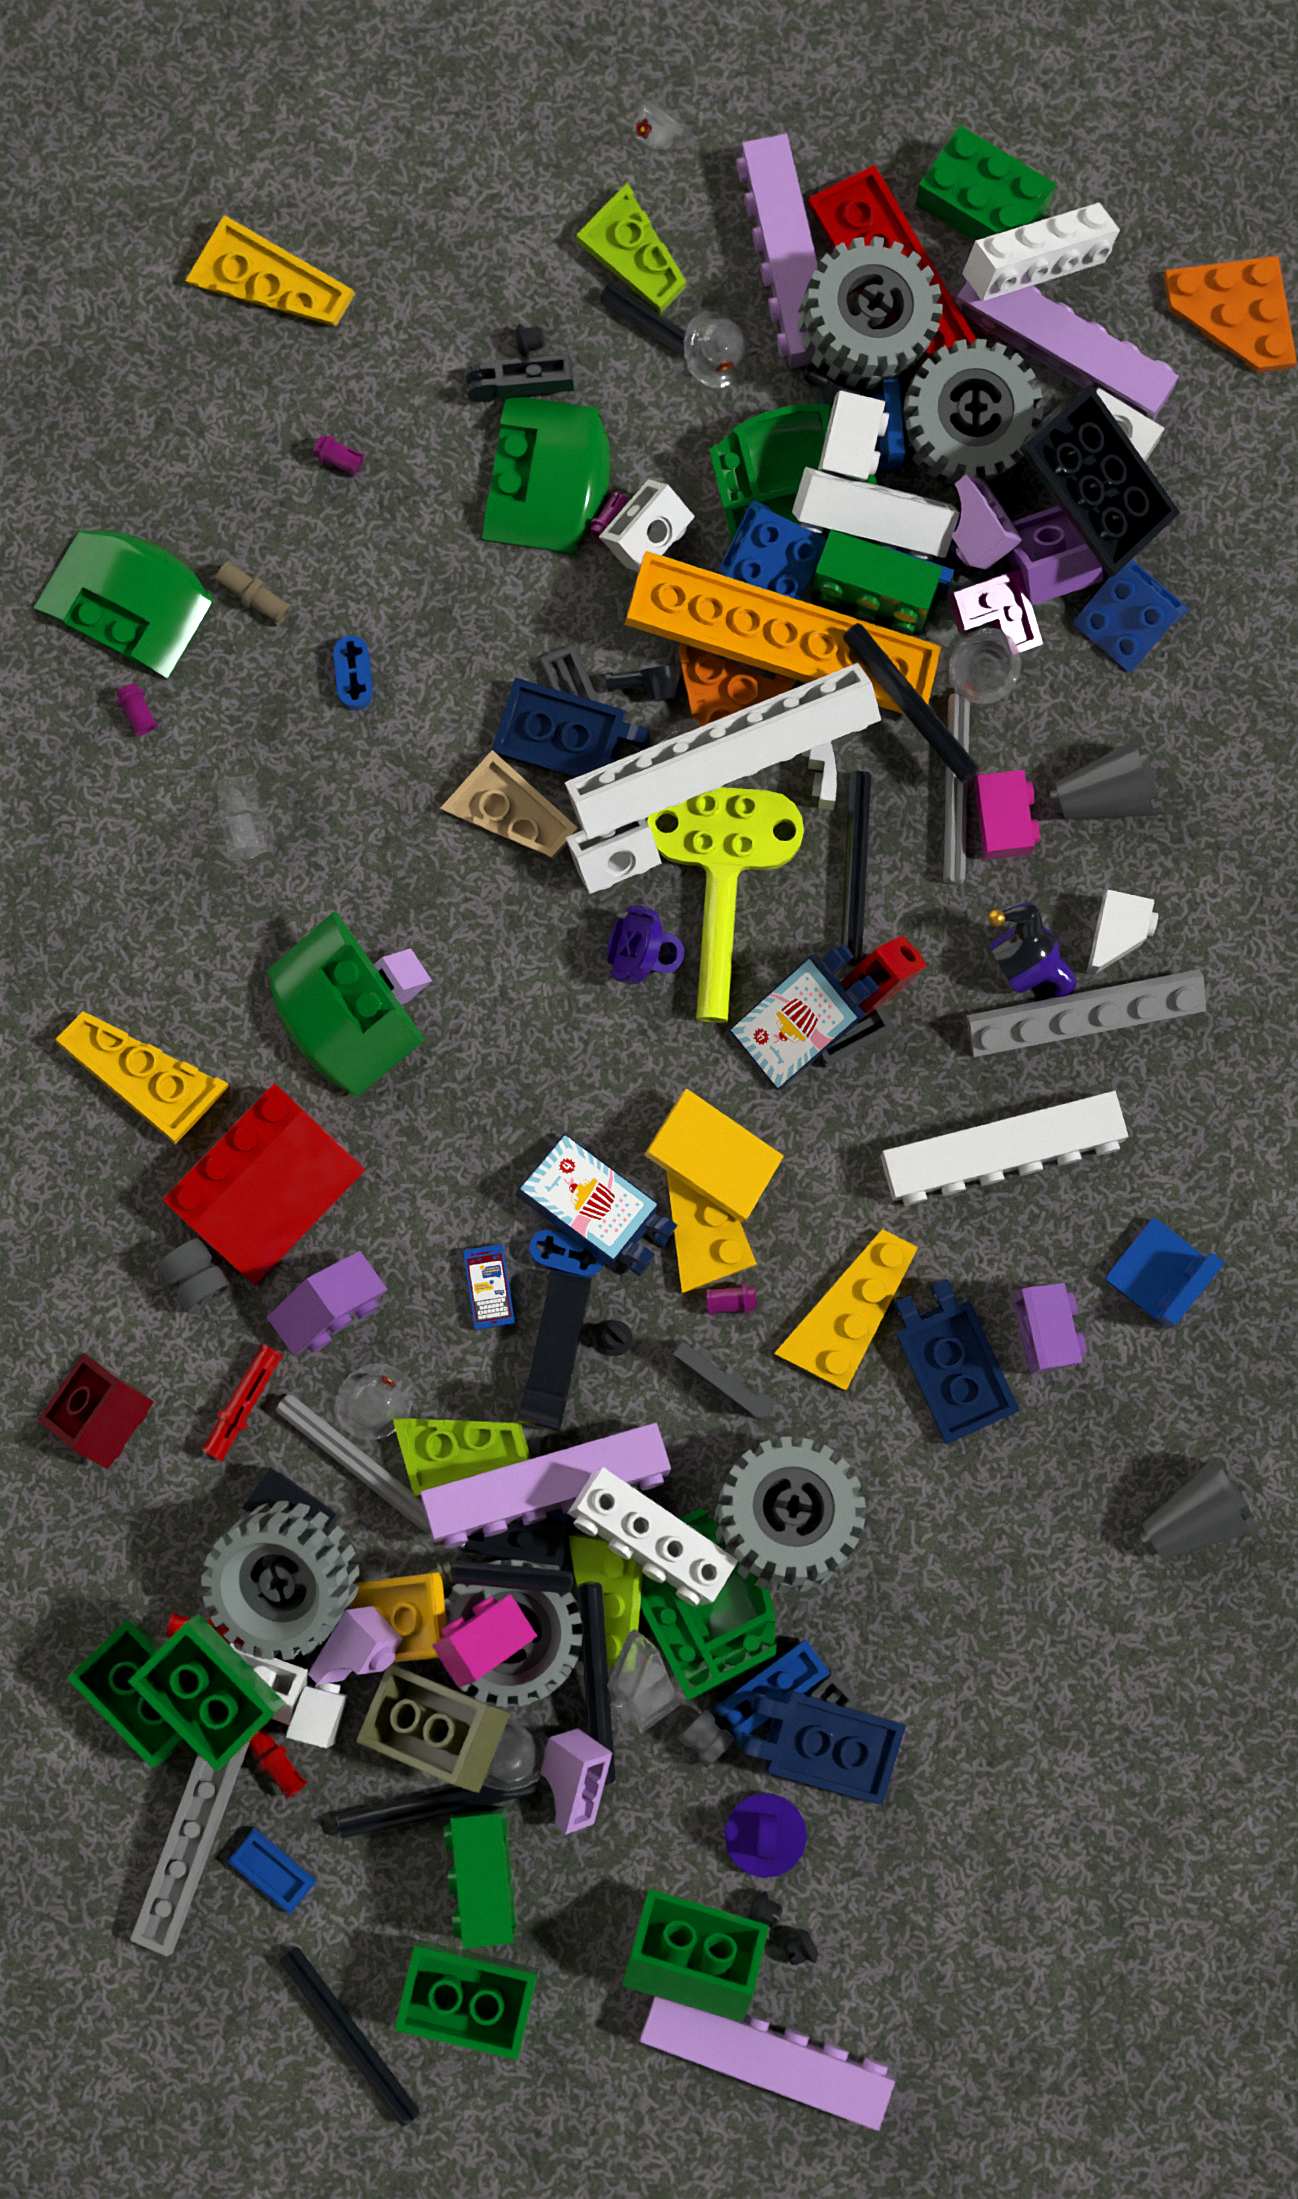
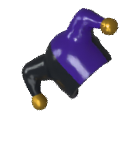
M1022 903L1004 911L992 910L988 914V922L992 926L999 927L1007 921L1017 923L1008 932L990 944L996 961L1013 988L1021 994L1042 982H1048L1055 987L1051 998L1069 995L1077 984L1076 977L1061 958L1056 938L1048 929L1043 927L1039 909L1031 903Z

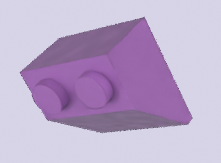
M1060 506L1011 522L1023 541L1006 555L1012 571L1021 569L1031 606L1103 582L1102 565Z
M1065 1283L1021 1289L1013 1295L1030 1375L1075 1366L1083 1362L1081 1355L1086 1354L1085 1339L1081 1330L1075 1331L1072 1316L1077 1315V1304L1073 1292L1066 1291Z

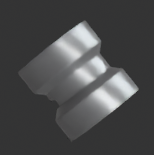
M707 1709L678 1736V1739L686 1747H692L698 1753V1760L706 1768L735 1740L727 1730H721L715 1724V1717Z

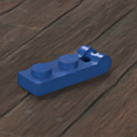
M804 1639L713 1708L720 1718L724 1716L733 1728L730 1732L739 1741L742 1732L750 1733L771 1718L757 1712L745 1718L738 1708V1705L746 1699L751 1703L754 1692L785 1701L788 1690L803 1694L829 1675L830 1672L808 1641Z

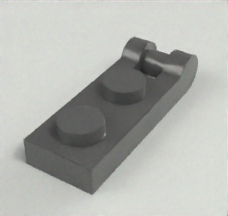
M682 1341L673 1353V1357L752 1417L763 1420L771 1415L774 1403L770 1396L761 1393L757 1395L752 1394L742 1386L745 1379L727 1365L723 1370L719 1369L710 1362L713 1355L697 1342L693 1341L689 1346Z

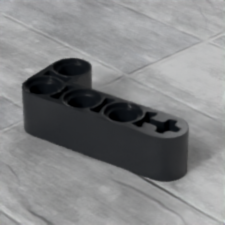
M552 1270L528 1383L524 1388L518 1414V1422L521 1424L560 1432L563 1421L562 1414H564L572 1378L571 1374H573L580 1341L579 1335L582 1332L592 1284V1278Z

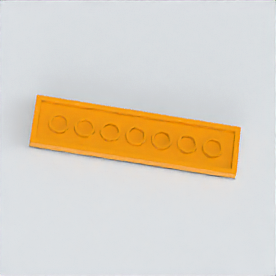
M645 551L624 623V625L805 683L812 682L858 663L872 682L877 705L902 714L904 712L843 640V635L853 625L857 623L862 624L927 704L929 703L941 651L940 645L649 551Z

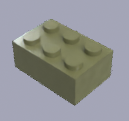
M391 1664L384 1672L356 1742L455 1786L479 1793L510 1713Z

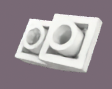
M830 742L827 745L817 746L802 752V756L809 757L808 769L823 771V773L815 772L812 796H818V808L826 810L834 809L837 787L835 757Z

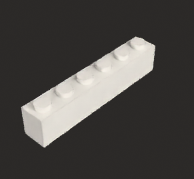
M1116 1091L888 1149L882 1152L881 1160L893 1202L903 1199L904 1206L927 1200L926 1193L941 1190L943 1196L964 1191L966 1190L965 1183L980 1179L981 1186L1000 1182L1005 1179L1003 1173L1019 1170L1020 1176L1032 1174L1043 1170L1042 1163L1057 1159L1058 1165L1061 1166L1081 1160L1080 1153L1096 1150L1097 1156L1120 1150L1119 1143L1124 1142L1129 1136Z

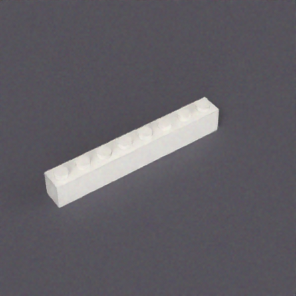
M856 663L565 782L577 819L588 840L597 836L607 835L616 828L634 821L643 820L649 815L670 806L680 805L687 799L704 792L717 790L724 784L744 776L753 775L759 770L780 761L790 760L797 754L817 746L827 745L832 740L851 732L861 731L868 727V725L881 721L872 682L861 666Z

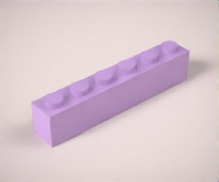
M787 134L742 142V158L736 159V166L740 182L747 181L749 193H744L748 217L755 216L757 228H752L756 252L763 250L765 263L760 264L764 287L771 286L773 298L768 299L772 322L779 321L782 332L777 334L780 357L787 356L791 369L813 363L811 360L815 349L813 348L805 352L801 342L806 332L798 333L797 322L801 316V313H798L800 302L818 264Z
M967 281L957 296L956 305L965 319L1082 388L1086 389L1091 385L1095 391L1100 388L1154 421L1170 396L1179 375L1175 374L1168 364L1159 360H1151L1141 354L1134 344L1128 341H1119L1107 334L1105 328L1100 324L1092 321L1087 322L1076 316L1069 306L1060 302L1054 303L1042 296L1041 292L1033 285L982 301Z
M657 1422L421 1491V1502L434 1546L442 1543L445 1549L460 1546L468 1542L467 1536L483 1532L484 1537L497 1535L508 1530L507 1524L520 1520L523 1521L524 1525L534 1524L545 1520L547 1512L562 1508L563 1513H567L591 1474L602 1467L631 1487L640 1485L641 1490L652 1489L664 1484L663 1478L669 1476L671 1466Z
M656 1996L653 1997L640 2035V2042L879 2131L895 2084L893 2075L887 2073L889 2066L867 2057H865L863 2063L847 2058L849 2051L830 2043H825L822 2049L809 2044V2036L790 2028H786L784 2034L768 2028L769 2021L753 2014L746 2013L743 2023Z

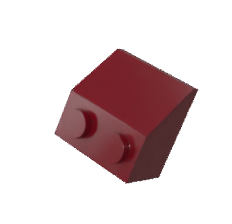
M83 1353L38 1418V1421L74 1451L108 1470L113 1461L122 1453L126 1442L137 1426L145 1420L148 1410L154 1401Z

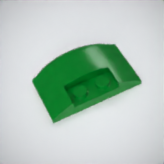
M520 396L506 397L500 421V433L489 497L487 496L483 541L574 554L580 548L576 544L592 528L590 525L592 519L599 517L609 484V442L605 428L600 420L601 414L598 408Z
M800 404L764 412L736 426L718 446L715 444L709 450L731 542L752 499L766 505L774 513L801 525V521H798L792 510L805 467L818 470L832 411L830 405ZM869 474L865 482L877 485L875 475Z
M87 529L79 530L35 604L34 610L168 680L214 601L210 593L206 594L196 574L180 559L160 546L137 536L118 531H89Z
M332 912L268 969L271 995L275 1009L293 1045L309 1065L325 1080L336 1087L349 1091L348 1094L354 1097L364 1093L425 1041L337 912Z
M699 1508L679 1519L725 1551L726 1543L718 1544L716 1537L719 1523L707 1517L708 1512ZM737 1562L714 1602L703 1606L700 1604L692 1606L676 1595L677 1588L665 1580L663 1583L656 1582L643 1573L640 1607L688 1701L776 1655L777 1644L774 1645L776 1618L768 1587L763 1589L756 1586L755 1584L759 1577L751 1572L746 1579L737 1573L740 1566L739 1562Z

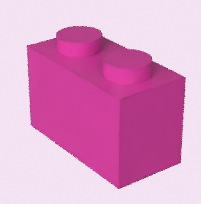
M1024 770L977 775L974 782V792L984 860L1031 855L1035 843L1040 841L1037 819L1031 820L1029 805H1034L1032 781L1026 782Z
M511 1594L497 1601L491 1595L472 1608L475 1615L465 1622L463 1617H460L441 1629L444 1637L433 1644L432 1647L458 1688L477 1681L537 1637Z

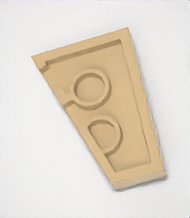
M493 750L440 808L445 812L553 859L567 845L565 837L575 834L580 830Z

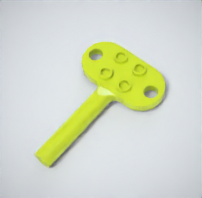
M720 787L717 790L707 791L687 799L680 805L670 806L653 813L647 819L660 855L671 862L701 867L706 872L696 1019L702 1022L724 1023L728 1021L739 873L744 870L777 869L790 862L801 846L804 826L802 815L795 803L783 794L768 790ZM664 814L672 815L678 821L677 828L670 833L661 832L655 824L656 820ZM789 823L795 829V836L789 841L777 839L773 834V828L777 824Z

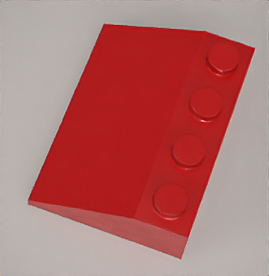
M274 1083L162 1200L256 1286L365 1172V1168Z

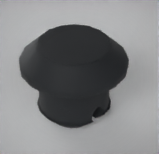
M521 323L517 325L514 333L519 354L528 357L529 351L543 348L544 338L542 329L539 326L524 328Z
M608 1321L598 1330V1346L607 1355H622L632 1345V1332L628 1325L622 1321Z
M764 1891L755 1896L747 1918L773 1928L778 1924V1919L772 1917V1915L781 1916L783 1909L781 1904L769 1900L767 1892Z
M799 1928L797 1931L798 1936L785 1942L783 1949L786 1954L794 1953L788 1957L791 1965L796 1966L808 1959L811 1963L815 1964L819 1955L809 1932Z

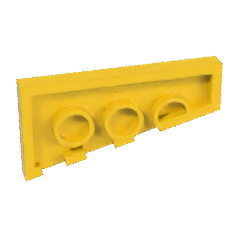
M225 215L222 217L185 280L188 285L335 327L355 295L351 288Z
M84 1011L55 1039L58 1046L175 1145L229 1088L227 1082L217 1077L212 1078L200 1072L197 1067L184 1061L180 1062L164 1054L162 1050L150 1044L146 1045L130 1037L128 1033Z
M666 1171L672 1220L678 1225L674 1230L682 1294L756 1266L757 1263L740 1221Z
M882 1229L783 1342L774 1355L846 1391L918 1247Z

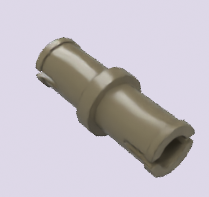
M227 561L215 577V582L223 585L241 598V603L245 607L255 608L277 626L283 623L292 610L290 603H286L265 588L266 583L259 578L254 580L234 566L231 561Z

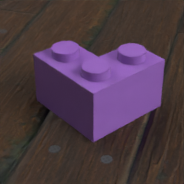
M358 1251L306 1278L267 1316V1319L293 1356L307 1349L313 1354L332 1341L330 1333L336 1334L353 1321L351 1317L356 1315L361 1320L374 1312L379 1307L376 1300L388 1289L361 1251Z

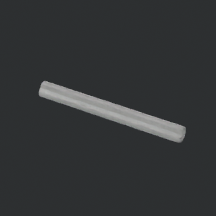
M951 694L948 699L947 729L969 754L970 697L967 694ZM946 765L943 880L948 884H962L965 880L968 782H960Z
M287 1395L281 1400L276 1408L279 1415L421 1530L430 1534L423 1505L418 1496L414 1497L412 1491L293 1395Z

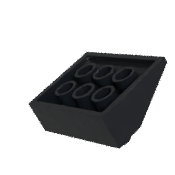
M1092 385L1056 407L1038 424L1019 448L1110 578L1115 576L1180 514L1178 508Z

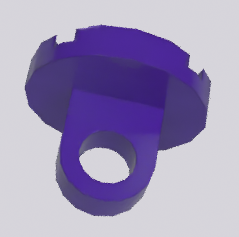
M642 905L630 906L625 910L628 912L625 919L619 918L613 926L608 941L607 959L609 964H613V971H610L611 976L618 982L633 985L639 984L644 980L651 970L661 973L675 971L684 959V947L678 937L662 932L661 920L656 911ZM666 942L670 950L669 957L665 962L660 963L658 960L660 946Z
M769 1792L752 1794L739 1802L729 1814L724 1830L726 1848L734 1863L747 1874L761 1878L780 1876L792 1869L802 1857L807 1841L805 1822L797 1807L785 1797Z

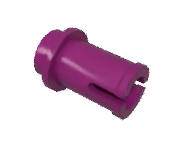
M321 435L313 451V456L318 458V463L324 464V462H327L350 473L354 477L365 457L364 453L335 441V436L333 435L328 437Z
M618 492L611 494L608 503L599 517L593 518L590 522L592 527L590 534L596 540L604 543L599 536L627 505L630 499L623 494L619 496Z
M130 684L116 692L118 697L116 704L118 707H123L135 735L142 736L155 730L158 727V723L154 720L144 699L146 694L144 689H139L137 684Z
M742 1283V1287L707 1289L709 1315L745 1311V1315H749V1311L757 1310L755 1286L747 1287V1283Z

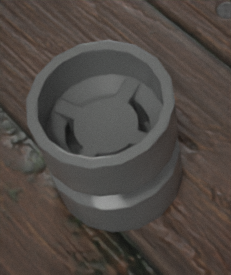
M195 1238L179 1246L162 1258L156 1265L169 1286H178L176 1296L187 1314L203 1308L225 1293L231 1286L218 1266L209 1265L212 1255L200 1238Z

